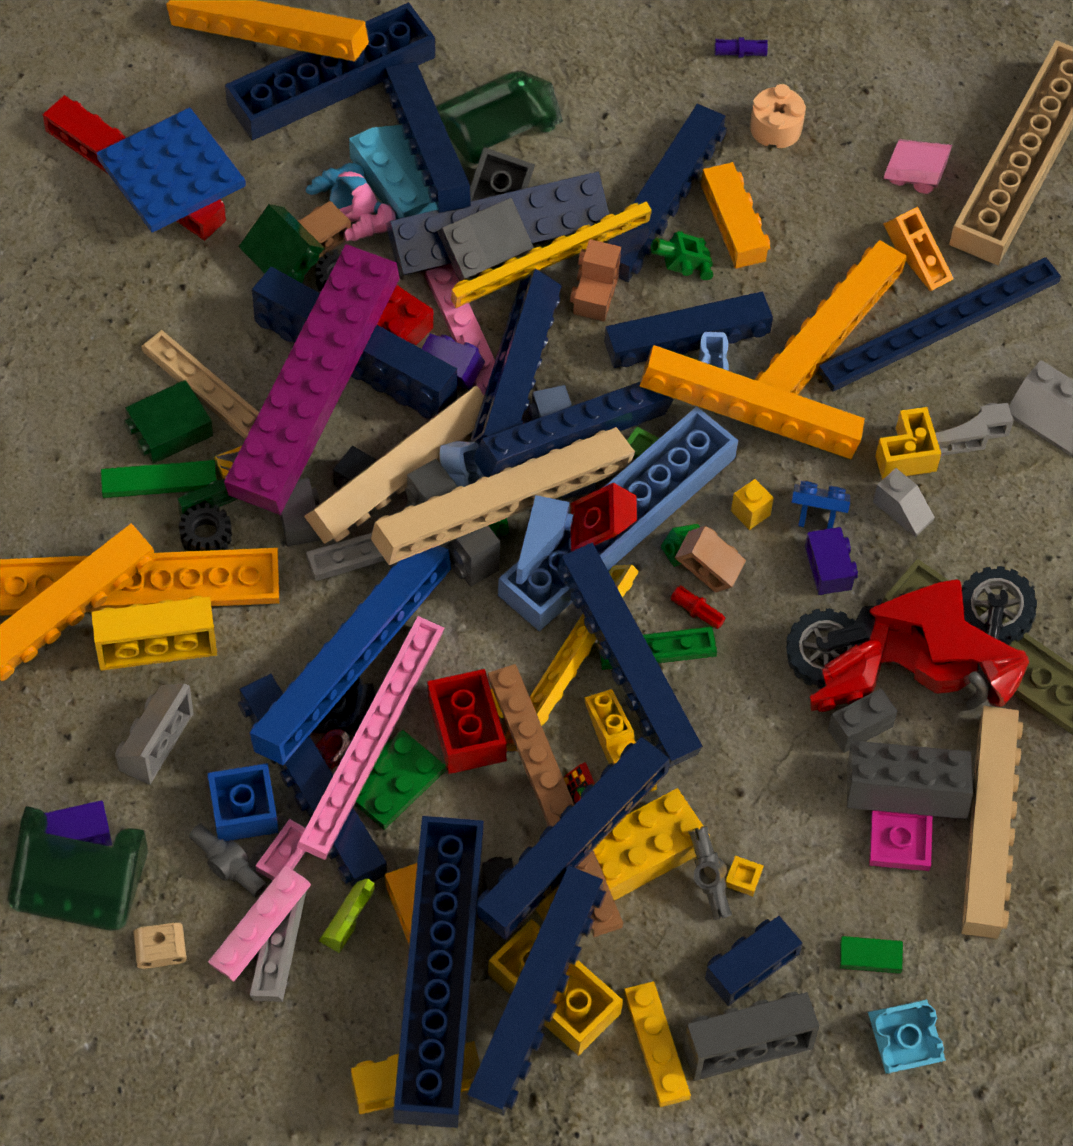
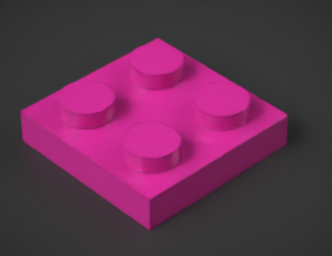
M871 810L869 866L930 871L933 816Z

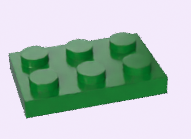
M402 729L384 746L354 805L385 830L446 771V765Z

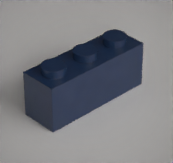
M777 916L772 921L766 919L756 927L755 933L750 937L746 938L743 936L731 946L729 952L724 955L719 953L714 956L707 964L705 979L727 1006H730L799 956L803 942L780 916Z

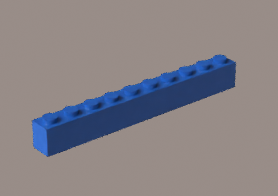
M438 545L403 559L390 568L387 576L380 584L375 585L371 594L363 603L357 606L353 615L341 624L338 632L332 639L326 642L318 655L306 664L304 671L295 681L288 685L284 694L272 703L269 711L263 718L253 725L250 737L255 753L281 765L287 762L451 570L448 549Z

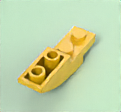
M609 689L585 697V704L609 764H615L621 758V753L630 743L635 744L636 741L634 739V730L614 691ZM657 784L651 791L657 790Z

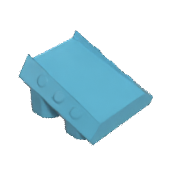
M927 999L868 1012L886 1074L946 1061L943 1053V1042L938 1037L935 1027L937 1020L936 1011L929 1005Z

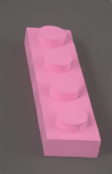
M285 865L210 958L208 963L234 982L311 886L309 881Z

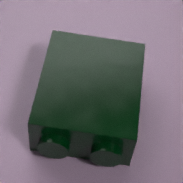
M272 204L267 205L238 246L264 274L270 267H273L300 283L303 282L308 270L318 262L319 255L324 250V247L284 207Z
M186 380L125 407L127 417L124 420L125 427L130 435L135 434L138 439L136 441L141 454L143 456L148 455L153 464L213 436L212 420Z

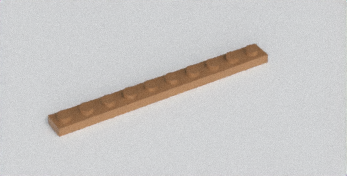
M516 664L488 672L489 683L547 825L554 826L560 820V816L565 808L571 804L574 806V803ZM592 851L576 869L603 879V890L607 891L601 908L595 907L590 917L594 919L591 929L592 935L597 937L623 928V921L595 853Z

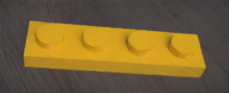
M652 981L625 988L624 996L659 1106L664 1107L690 1100L691 1094L655 982Z

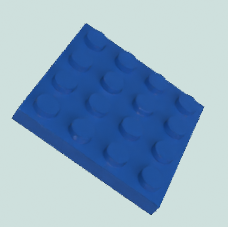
M190 107L97 152L98 161L151 233L246 186L244 177Z

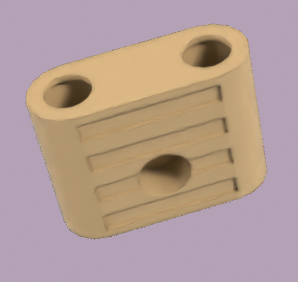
M181 923L140 927L133 931L138 968L148 969L176 965L187 960L183 925Z

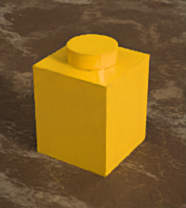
M754 479L734 493L731 512L748 530H751L771 515L774 497Z

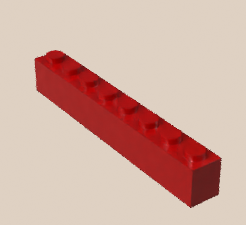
M65 95L43 113L46 132L107 173L97 159V152L127 138L119 129L112 128L100 116L90 113L84 109L81 103L76 100L73 101ZM219 199L176 222L205 241L226 222L225 205Z

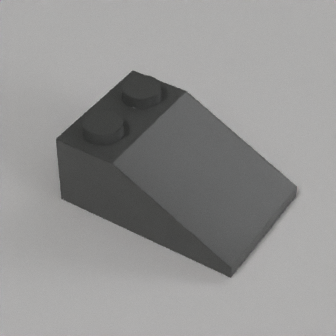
M484 147L470 187L471 201L528 188L535 164Z
M512 198L437 231L459 281L534 248Z

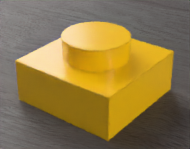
M735 856L725 881L727 888L753 897L764 866Z

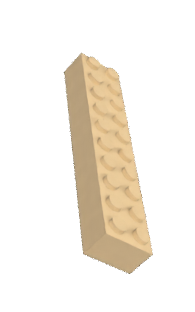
M1057 40L1054 42L953 227L950 246L999 266L1073 128L1072 46Z

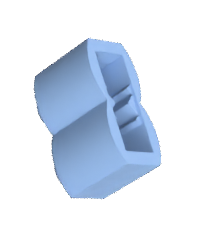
M724 332L703 333L698 361L729 371L727 361L728 339Z
M455 441L440 447L441 466L458 487H465L484 477L472 459L479 446L478 443Z

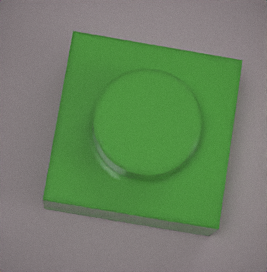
M636 427L627 440L635 451L633 458H638L659 438Z

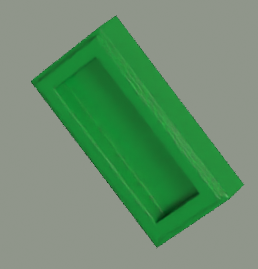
M841 936L840 969L901 974L903 970V941Z

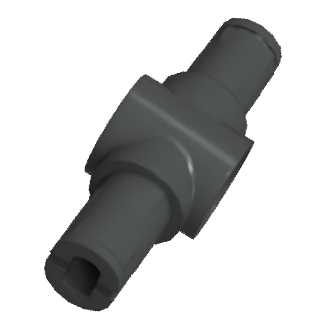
M201 823L190 832L189 838L207 853L206 857L209 859L207 863L219 878L224 881L230 878L232 881L239 882L255 898L264 891L267 883L249 867L247 854L236 842L229 840L226 843L223 839L219 840Z
M707 826L689 830L688 832L696 854L694 858L696 865L693 874L694 880L702 888L703 894H707L713 920H718L720 917H729L732 915V911H730L725 892L727 888L725 882L727 867L724 861L718 857L717 852L713 850ZM707 866L713 868L716 872V879L708 878L704 873V868Z

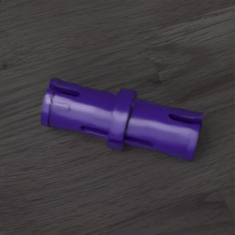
M744 37L732 40L715 39V56L732 55L738 56V58H744V56L767 57L768 43L765 39L748 40L744 39Z

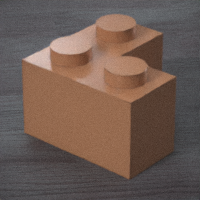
M589 239L587 248L581 249L578 260L580 267L577 275V281L580 282L578 287L573 286L570 296V302L574 303L573 314L605 322L619 278L620 246Z

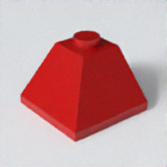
M613 482L570 503V514H573L571 552L592 542L594 546L617 536L636 522V495Z

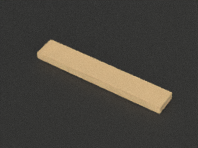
M160 330L141 346L142 352L177 382L186 380L198 400L246 439L259 414L254 407L163 330Z

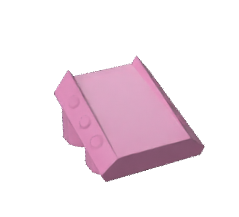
M899 139L883 179H887L892 184L898 186L910 183L913 184L917 192L923 194L930 193L934 188L938 187L952 145Z

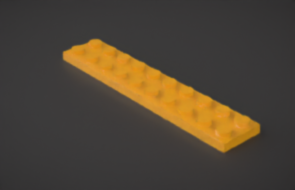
M278 548L155 553L156 558L144 572L138 571L131 577L130 582L121 590L115 589L108 595L107 600L98 608L92 607L87 612L99 611L107 607L117 609L129 607L133 604H155L163 600H186L193 596L210 597L211 607L280 604ZM88 556L0 559V616L15 614Z

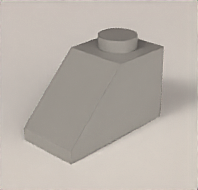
M897 468L877 484L873 503L914 537L934 521L935 517L918 485Z

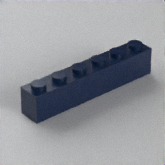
M762 291L605 326L604 343L613 368L630 367L636 363L647 361L653 345L681 355L689 351L700 349L701 338L704 332H724L730 344L751 337H762L771 333L773 316Z

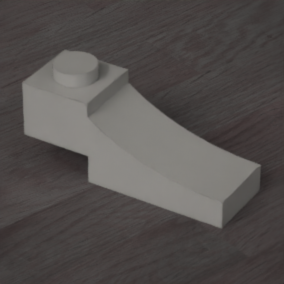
M1008 402L1000 404L989 403L981 406L979 414L970 421L952 429L936 432L941 456L984 450L988 439L1009 436L1014 420Z

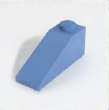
M535 495L517 566V584L522 585L563 541L565 530H571L573 514L569 513L570 502Z

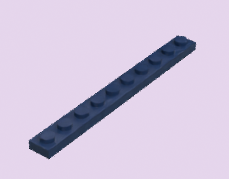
M1044 257L819 365L818 373L832 392L1059 283L1061 275L1050 261Z

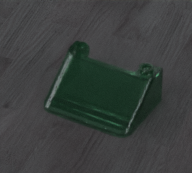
M525 71L507 73L436 106L449 138L466 161L473 164L479 163L484 147L494 146L535 126L540 128V131L543 133L549 132L556 128L555 125L564 122L553 84Z
M26 806L20 823L8 891L10 906L19 912L109 931L121 929L128 921L148 855L145 831L134 828L124 829L117 834L113 847L46 834L48 821L42 810Z

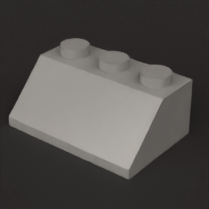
M1040 360L1024 379L1009 404L1013 420L1073 457V380Z
M185 683L160 685L155 695L151 694L145 703V711L141 718L137 717L134 720L126 742L122 741L116 750L115 758L119 771L151 785L194 714L190 686Z

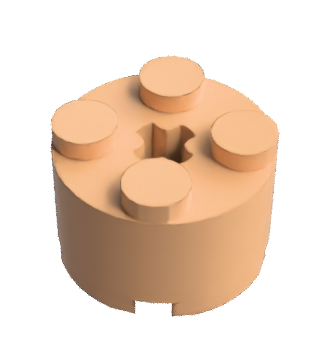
M779 84L776 87L761 91L754 98L750 121L751 134L755 140L767 147L768 144L777 145V148H786L796 143L803 129L806 111L803 99L785 84Z

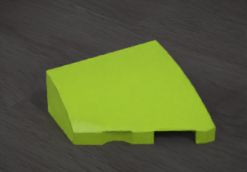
M364 879L358 881L352 887L322 934L319 942L338 953L341 952L356 929L357 917L373 895L374 882Z

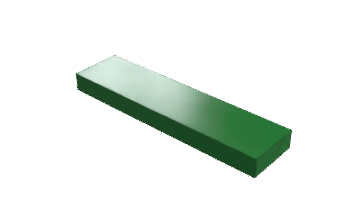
M215 460L101 469L103 498L196 491L216 480Z
M713 627L643 635L658 664L717 657ZM599 652L601 669H613L608 659L604 660Z

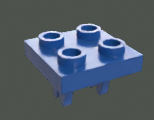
M801 481L800 485L794 484L791 503L802 505L798 527H804L808 506L830 510L827 529L833 528L836 511L848 513L850 494L845 493L846 489L836 486H829L828 490L817 488V483Z

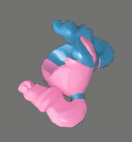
M347 163L338 169L330 168L325 170L322 176L312 179V184L306 187V193L311 195L326 192L328 189L331 190L329 201L351 222L357 221L350 228L345 229V241H358L360 238L370 237L374 233H384L387 231L386 223L396 220V213L390 205L377 201L372 189L364 178L363 167L357 163Z

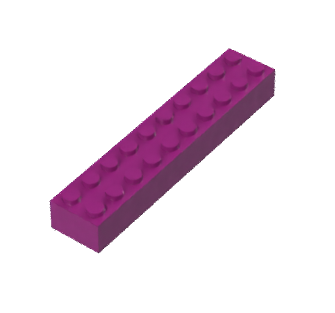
M345 244L224 480L229 496L281 515L400 279L397 262Z

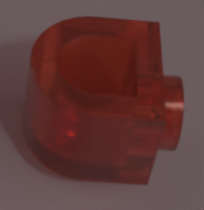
M335 729L329 731L315 746L323 753L321 756L328 767L333 770L336 766H339L352 739L343 730Z

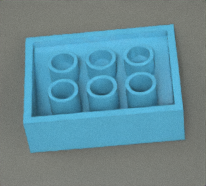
M402 125L373 127L349 138L350 159L353 163L363 167L365 180L380 201L393 208L396 213V219L438 210L435 202H430L428 186L424 187L421 171H417L415 155L410 154L408 139L405 140L403 137Z

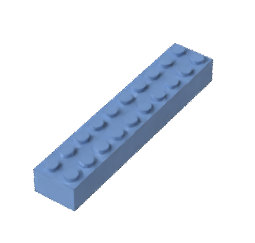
M697 406L607 484L609 485L614 482L635 494L637 499V521L617 536L595 545L607 570L611 569L612 566L619 562L735 459L738 440ZM565 530L563 541L522 585L516 583L518 562L506 571L498 581V596L538 631H541L572 603L570 595L572 592L567 583H562L557 572L561 556L571 552V530Z

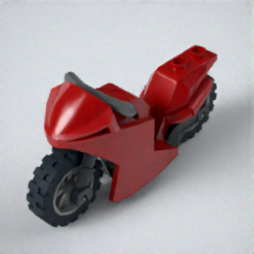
M997 566V569L986 567L980 573L976 571L962 586L960 580L955 579L938 582L907 594H899V597L883 603L882 599H878L875 606L862 607L856 621L853 618L851 620L847 618V614L842 611L837 613L831 608H826V611L815 609L809 615L806 613L802 615L800 621L792 625L791 632L787 636L788 663L798 679L802 678L805 684L809 686L814 684L820 689L810 696L811 711L827 712L834 709L836 705L844 703L850 705L873 693L882 662H895L914 673V680L937 694L959 691L972 683L976 687V694L966 701L968 709H975L986 700L989 705L1003 707L1020 686L1026 668L1029 665V658L1026 652L1009 645L1014 640L1017 642L1021 640L1024 634L1028 633L1032 628L1037 609L1036 593L1033 586H1029L1028 579L1024 576H1019L1016 570L1011 569L1009 571L1005 570V567ZM990 589H1001L1000 595H994ZM1007 591L1010 594H1012L1015 597V599L1008 600L1009 597ZM983 592L988 596L987 601L977 600ZM1019 605V611L1017 615L1013 614L1006 608ZM975 606L987 608V610L979 616ZM1006 617L1011 620L1007 623L1002 624L1005 621ZM819 631L831 632L828 633L827 637H822ZM815 634L816 643L806 642L811 635ZM804 648L817 650V652L807 659ZM818 660L824 667L813 664V662Z

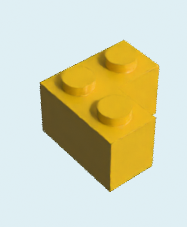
M928 407L901 410L896 425L897 436L879 439L875 457L882 480L895 468L905 476L937 472L941 451Z

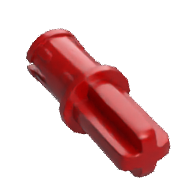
M682 585L673 592L671 601L686 609L692 618L697 616L715 629H719L725 622V616L708 605L704 597L699 598Z

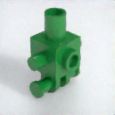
M677 231L669 241L655 238L652 241L651 252L665 258L667 269L682 273L684 276L691 275L693 270L697 269L701 272L700 278L702 280H710L714 276L711 270L713 263L710 258V251L705 247L706 242L704 238L684 234L682 231Z

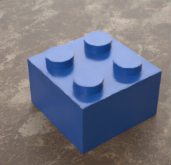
M268 763L208 773L216 832L219 840L223 839L226 842L278 833L277 815Z

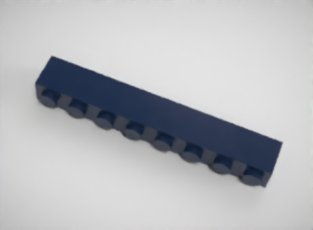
M417 62L386 67L387 78L383 79L385 94H389L390 105L392 109H395L397 123L402 124L403 137L405 140L408 139L410 154L415 155L417 171H421L424 187L428 186L430 202H435L439 213L470 207V184Z
M698 103L696 104L634 201L638 205L646 201L648 202L652 210L649 222L608 241V244L621 247L619 279L629 282L633 274L637 275L640 272L644 262L643 258L646 254L650 255L652 253V241L658 235L662 236L668 225L667 220L670 216L674 217L680 206L679 201L682 197L686 198L692 187L691 182L694 178L698 179L704 167L703 164L705 160L710 161L717 141L722 142L727 132V128L724 127L725 115Z
M536 268L520 281L470 440V442L478 443V445L485 437L523 424L521 420L522 415L530 402L528 399L529 392L536 382L534 378L535 372L542 362V358H540L541 352L548 342L546 336L554 322V317L552 316L560 302V297L558 296L562 286Z
M640 381L485 437L481 440L472 459L484 477H490L500 473L507 467L513 468L521 465L530 458L536 459L544 456L553 449L567 447L576 440L590 438L599 431H607L615 427L622 431L663 416L675 398L640 387Z
M593 542L561 556L557 568L559 578L562 583L568 584L572 592L570 595L574 606L577 609L581 608L585 616V626L591 635L594 634L599 642L598 650L604 660L608 659L612 666L611 673L617 685H622L627 694L625 695L626 703L631 711H636L640 719L639 726L644 736H649L654 747L670 758L669 768L698 755L703 746Z
M269 674L240 688L241 701L238 702V706L245 718L250 717L255 724L269 711L272 703L277 701L283 695V692L272 674ZM308 736L284 765L279 763L278 765L282 770L280 775L287 788L292 786L296 793L294 798L299 809L302 812L306 810L311 819L333 774L312 739ZM352 807L328 857L331 860L336 859L340 866L338 867V872L345 884L350 882L353 887L360 880L369 879L374 882L384 877L387 873V862Z
M643 737L635 744H628L622 751L621 758L615 764L610 763L603 770L601 779L595 785L589 784L582 792L581 799L574 806L571 804L565 808L560 816V820L554 826L550 825L542 832L539 838L540 841L533 848L529 846L523 851L519 857V862L512 869L507 868L498 879L499 883L492 890L487 889L481 894L477 901L478 918L506 940L560 885L568 865L576 868L668 773L670 758Z
M568 865L467 1093L469 1102L504 1116L507 1108L513 1109L519 1095V1091L515 1090L519 1079H526L532 1062L528 1061L532 1050L538 1051L543 1041L544 1033L540 1031L545 1021L551 1022L557 1008V1004L553 1003L558 992L563 994L570 976L566 975L570 963L575 965L581 954L582 947L578 946L583 935L588 937L592 929L594 919L590 917L595 907L600 909L607 891L603 890V879Z

